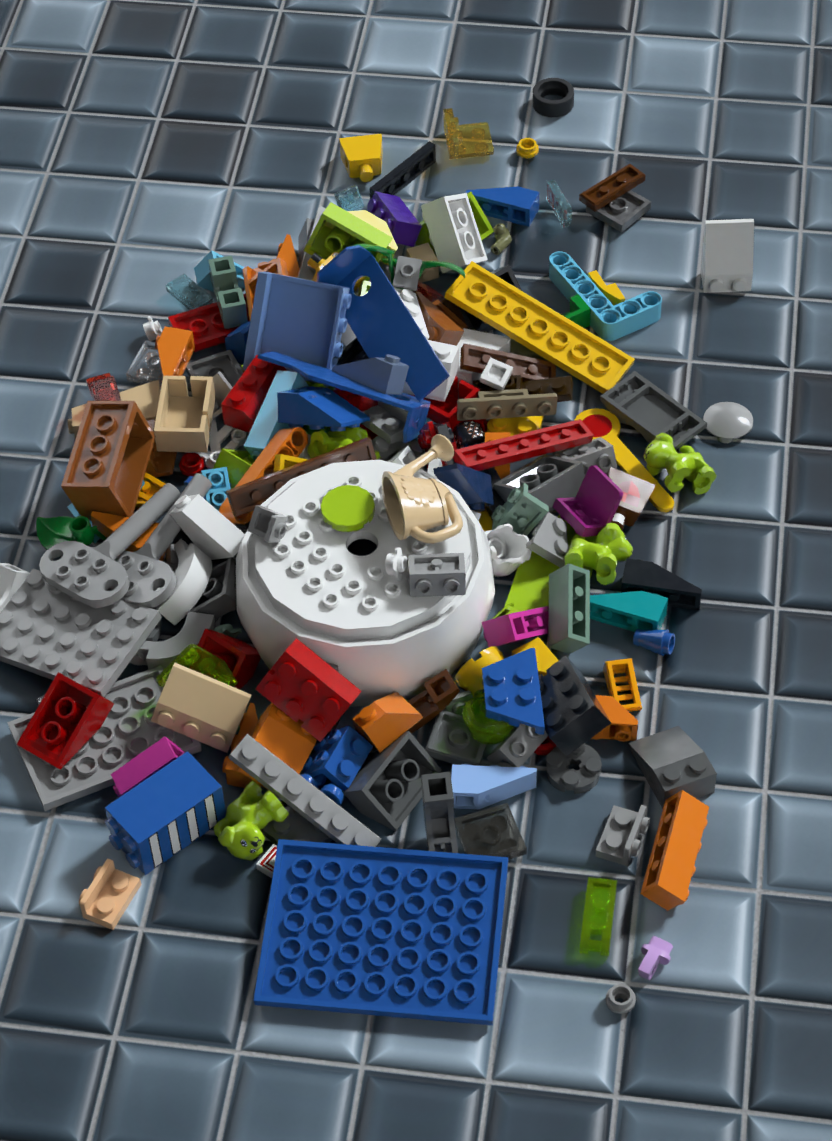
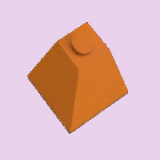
M394 692L364 707L352 720L356 730L379 752H382L420 721L423 716L398 692Z

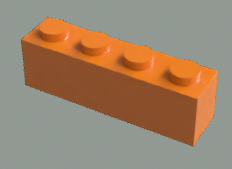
M684 790L665 800L640 892L641 895L667 911L682 905L689 896L688 888L691 877L695 873L696 857L702 846L700 841L703 830L708 822L706 818L709 806Z

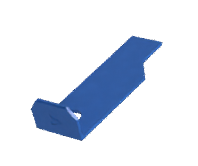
M360 245L346 247L317 272V282L350 288L349 294H351L352 298L349 309H346L345 318L369 359L374 357L385 358L386 355L399 357L401 363L409 366L405 381L419 402L450 377L371 252ZM364 276L369 277L371 280L370 290L363 296H357L354 292L356 281Z
M274 351L258 355V359L292 369L307 379L408 410L403 430L404 443L417 439L420 429L425 425L430 401L422 399L419 402L416 397L402 393V395L384 394L337 374L330 369Z

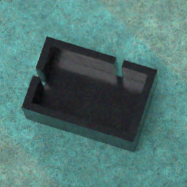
M564 656L546 670L547 675H539L545 731L555 745L568 756L610 725L611 721L583 674L567 656Z

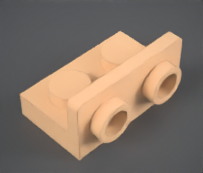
M107 858L103 866H99L95 871L89 888L84 889L80 895L79 905L83 918L114 930L142 885L140 878L115 869L114 861Z

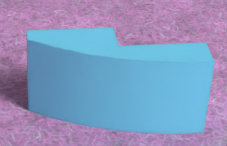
M227 467L202 470V475L207 477L212 483V487L205 495L206 501L218 511L221 504L227 498L226 491L231 489Z

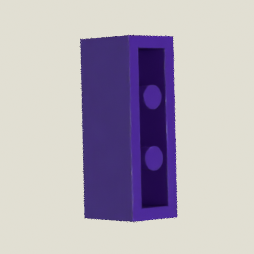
M375 191L373 197L368 202L367 211L387 223L395 243L414 247L422 227L400 197Z

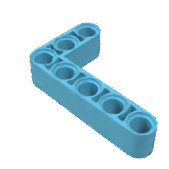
M558 251L550 255V280L569 302L570 297L579 294L591 308L590 326L603 340L613 341L660 320L662 297L657 292L648 291L613 305L567 253Z

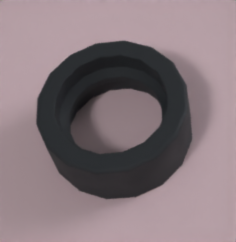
M547 78L535 84L533 88V108L540 115L561 117L568 114L574 107V88L568 81L560 78ZM547 95H559L564 98L560 100L551 101L544 99L543 97Z

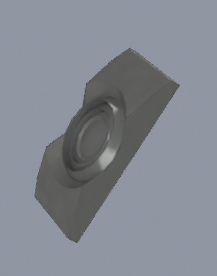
M636 371L600 396L601 402L619 419L620 423L634 427L649 444L655 439L656 435L666 433L673 438V445L676 451L707 427V422Z

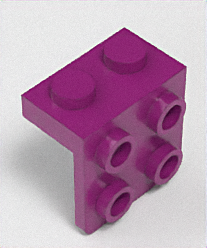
M591 465L576 497L556 498L552 507L560 514L563 520L567 521L575 529V533L579 536H597L606 524L611 523L622 500L623 491L597 465Z

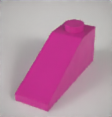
M549 606L511 613L482 622L483 635L488 643V647H498L548 634Z

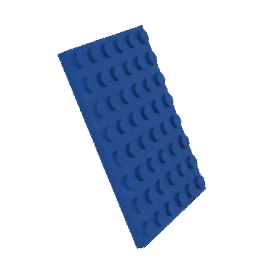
M278 839L254 1004L258 1006L493 1026L509 863L508 857Z

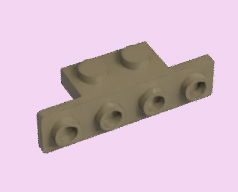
M527 389L478 392V398L457 400L456 417L458 421L555 415L558 397L556 393L529 395Z

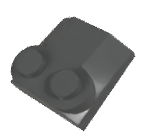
M230 557L228 560L212 568L207 587L190 612L214 615L216 622L221 616L237 609L235 559Z

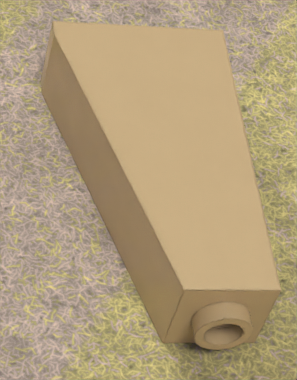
M159 380L95 401H135L146 421L156 420L161 392ZM86 404L71 408L72 419H68L69 434L74 433L75 439Z

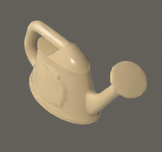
M437 434L432 438L431 448L425 454L394 473L389 471L383 472L382 494L389 523L399 540H405L408 536H412L423 543H439L457 535L463 527L462 517L450 490L434 478L423 479L413 477L419 469L434 459L438 458L442 461H449L453 458V446L449 439L441 434ZM450 517L451 526L433 533L425 532L438 526L448 525Z

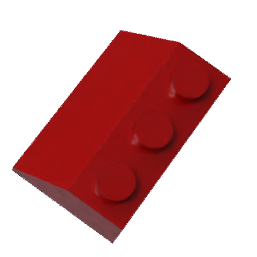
M256 355L221 403L224 425L250 433L277 370H287L283 366L258 359V355Z

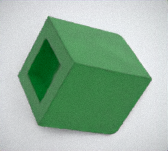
M579 294L570 297V311L562 315L583 328L590 326L591 308Z

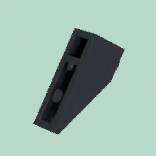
M626 558L621 593L634 591L655 593L668 598L667 606L700 610L702 589L654 562Z

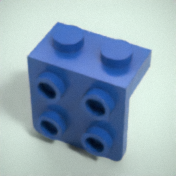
M350 725L341 729H334L321 742L316 741L299 775L309 774L314 777L322 773L342 791L350 787L373 745Z

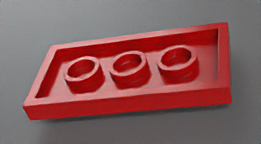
M245 293L243 294L246 303L247 320L248 322H250L247 297ZM217 302L168 317L170 327L193 331L195 345L193 352L225 343V338L228 334L238 328L224 329Z

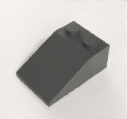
M679 726L628 743L631 753L662 809L667 798L682 790L696 799L715 792L717 775L705 752Z

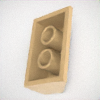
M174 663L151 721L228 753L251 694Z

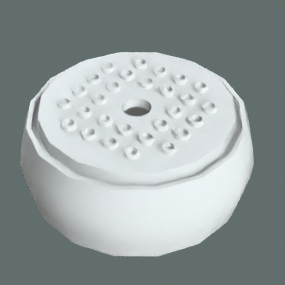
M383 460L331 463L290 479L261 504L265 508L288 516L286 522L287 531L280 542L268 543L264 541L263 537L247 531L236 557L237 613L242 626L269 670L272 669L284 651L297 638L325 662L338 665V672L362 691L349 707L367 706L394 692H398L406 700L426 690L424 683L443 670L447 669L450 675H452L472 655L483 631L482 622L487 620L495 596L489 542L479 521L459 492L422 469H419L413 477L423 479L434 478L444 484L453 495L462 517L463 527L457 535L434 544L420 542L412 536H408L405 540H399L396 537L389 523L384 505L382 475L385 471L394 473L404 467V465ZM344 485L359 486L367 490L372 495L375 504V513L370 523L368 521L364 524V528L358 531L342 532L331 528L330 524H326L323 521L321 514L322 499L330 490ZM450 517L448 525L438 526L425 532L433 533L451 526ZM358 539L371 540L377 545V549L366 556L353 555L347 548L348 545ZM397 547L401 548L402 555L408 559V570L403 572L401 581L396 580V575H388L385 567L386 556L389 553H395ZM464 553L465 595L410 596L409 555Z

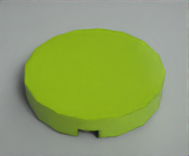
M338 486L330 490L321 502L323 521L330 524L331 528L337 531H358L364 528V524L368 521L369 523L372 521L375 513L372 495L359 486Z

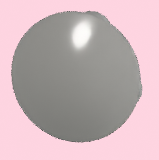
M716 403L710 406L703 416V420L707 422L706 429L708 432L718 437V440L722 443H730L733 439L743 437L753 429L752 414L746 407L738 403Z

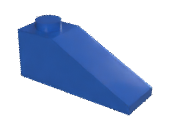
M522 187L466 190L465 192H472L486 216L530 227L539 211L538 191Z

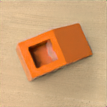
M595 695L611 724L591 739H613L622 742L637 740L638 720L612 696Z

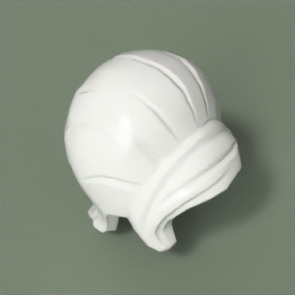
M499 525L495 530L485 531L491 552L493 576H507L514 572L520 564H523L526 560L529 561L532 552L526 548L529 538L526 535L515 533L512 525Z

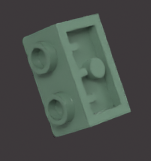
M523 483L518 489L514 488L510 492L503 506L499 505L494 510L491 517L493 519L492 530H495L499 525L510 524L513 526L515 533L527 536L549 512V506L529 494L528 485Z

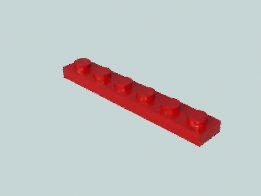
M579 419L454 450L453 459L458 464L481 471L592 442L594 435L582 420Z

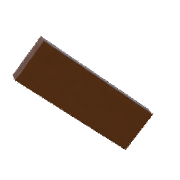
M628 164L579 194V201L596 212L643 183L646 175L633 165Z

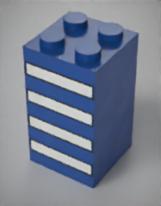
M188 751L105 807L107 816L105 824L111 833L109 836L111 844L118 851L122 849L126 854L125 856L129 864L134 869L138 867L144 875L214 828L218 821L226 817L222 786Z

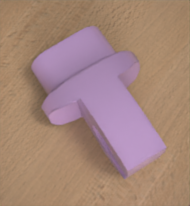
M652 936L648 944H643L641 951L645 957L638 968L639 976L651 980L659 963L667 965L671 959L669 954L673 948L672 944L656 936Z

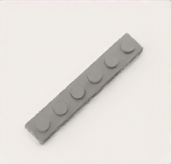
M247 734L229 755L228 758L337 844L376 847L381 841L379 836Z

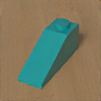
M645 591L590 595V619L634 632L637 629L660 630L667 615L668 598Z

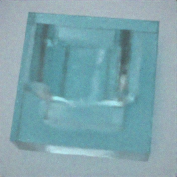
M352 185L334 194L337 206L346 211H357L365 207L357 185Z

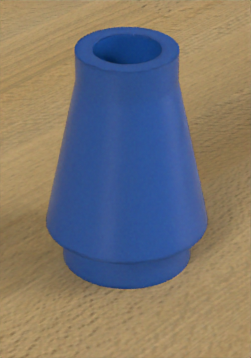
M637 629L634 634L633 643L662 656L665 654L670 655L675 645V634L670 633L669 630Z

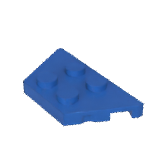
M535 648L527 649L482 668L486 717L497 721H505L509 725L518 728L521 724L535 728V733L544 735L545 724Z

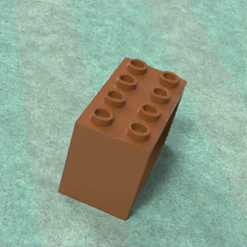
M87 401L61 487L79 514L87 517L89 521H91L92 511L130 517L134 513L156 438L135 401Z

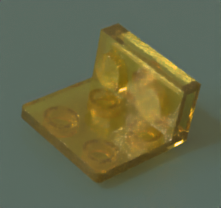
M452 108L443 109L444 134L449 159L494 154L487 122L459 125L458 117H454Z

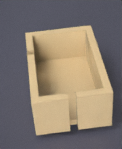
M163 376L154 427L157 451H208L209 432L211 431L216 398L213 377L190 376L192 397H189L186 376Z

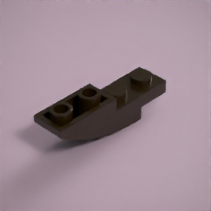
M521 375L510 376L504 390L527 389L529 395L556 393L558 397L557 402L572 401L573 380L571 376L522 381ZM473 380L472 385L480 389V391L497 390L481 383L480 380Z

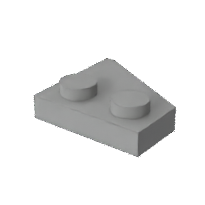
M548 512L538 523V526L534 528L532 532L533 538L527 542L526 548L561 568L565 566L564 556L569 550L566 522L561 518Z

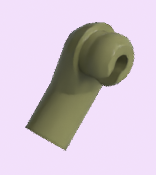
M499 223L493 228L496 242L491 246V251L495 255H499L512 241L510 232L503 223Z

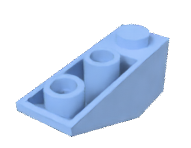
M452 764L451 782L454 808L479 810L536 788L537 768Z

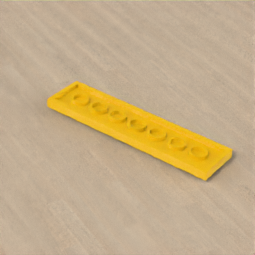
M473 261L464 270L465 278L460 274L445 292L444 298L602 394L618 384L634 363L635 359Z

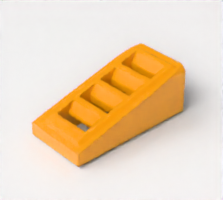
M632 658L605 661L603 671L609 695L618 702L633 699L634 704L622 705L628 712L642 710ZM625 673L626 676L614 677V674ZM628 682V685L616 686L615 683ZM630 690L631 694L625 695L617 694V692Z

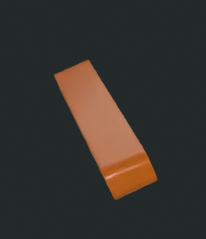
M300 427L279 430L235 487L274 473L275 455L277 454L299 457L308 444L306 431ZM228 497L219 508V512L234 525L248 523L254 512L253 510L235 517L232 513Z

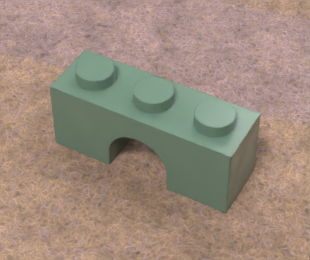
M232 255L208 260L211 283L224 329L238 327L247 323L246 303L242 289L238 286Z

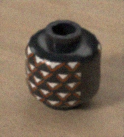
M462 421L453 429L458 449L485 443V433L478 423L474 421Z

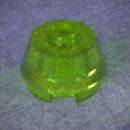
M483 689L476 691L474 697L466 702L463 708V720L471 736L480 743H500L507 738L514 727L505 721H497L486 717Z

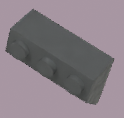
M544 454L494 483L493 486L506 503L510 492L514 488L518 489L523 483H526L528 485V493L548 505L550 513L556 511L552 507L556 498L576 497L585 477L583 463Z
M406 731L382 752L377 750L343 794L361 814L395 831L422 798L421 775L441 773L443 770L409 731Z

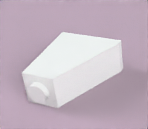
M463 329L464 333L457 345L459 346V369L456 377H458V388L461 380L472 385L473 380H480L482 375L460 369L461 347L464 343L510 353L511 338Z
M199 494L184 495L175 502L174 505L176 507L169 514L194 545L210 557L211 560L230 558L236 555L245 534Z

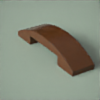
M447 669L425 682L426 690L408 701L423 716L420 721L407 730L411 734L435 718L460 692ZM374 746L371 751L377 750Z

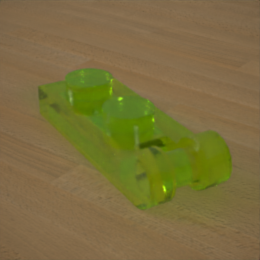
M588 877L579 953L599 952L600 956L609 957L617 880ZM590 935H602L601 941L590 940Z

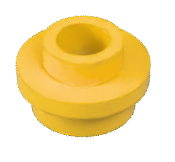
M523 138L519 141L516 152L520 157L528 159L538 154L539 147L534 139Z

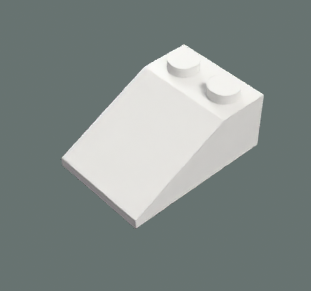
M754 219L705 221L701 265L704 293L751 291Z

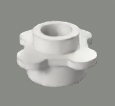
M148 316L149 322L144 323L143 328L149 341L156 340L158 335H161L163 330L158 321L153 322L151 316Z
M400 547L395 549V553H389L385 560L387 574L396 575L397 581H401L403 572L408 570V559L402 555Z

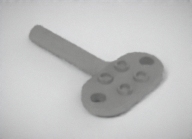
M196 473L177 500L184 495L191 496L196 494L204 498L212 487L211 481L204 475ZM174 504L138 551L129 552L125 550L114 560L126 569L130 581L128 591L121 599L133 604L153 608L165 602L173 593L177 577L171 567L159 559L182 529L169 514L176 507ZM164 585L160 590H157L158 587ZM111 587L107 591H113L117 587Z
M166 483L105 541L96 547H89L76 541H65L52 546L43 554L39 563L44 580L85 605L105 607L114 604L123 598L130 584L126 569L114 560L172 507L180 496L179 490L171 483ZM56 557H62L57 561H52ZM111 587H117L113 591H107Z

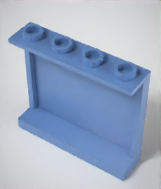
M258 272L243 370L247 369L256 355L271 351L332 370L333 366H337V360L343 352L341 337L347 328L345 313L351 304L350 288L270 272ZM284 367L287 371L295 372L292 369ZM302 376L305 381L320 383Z

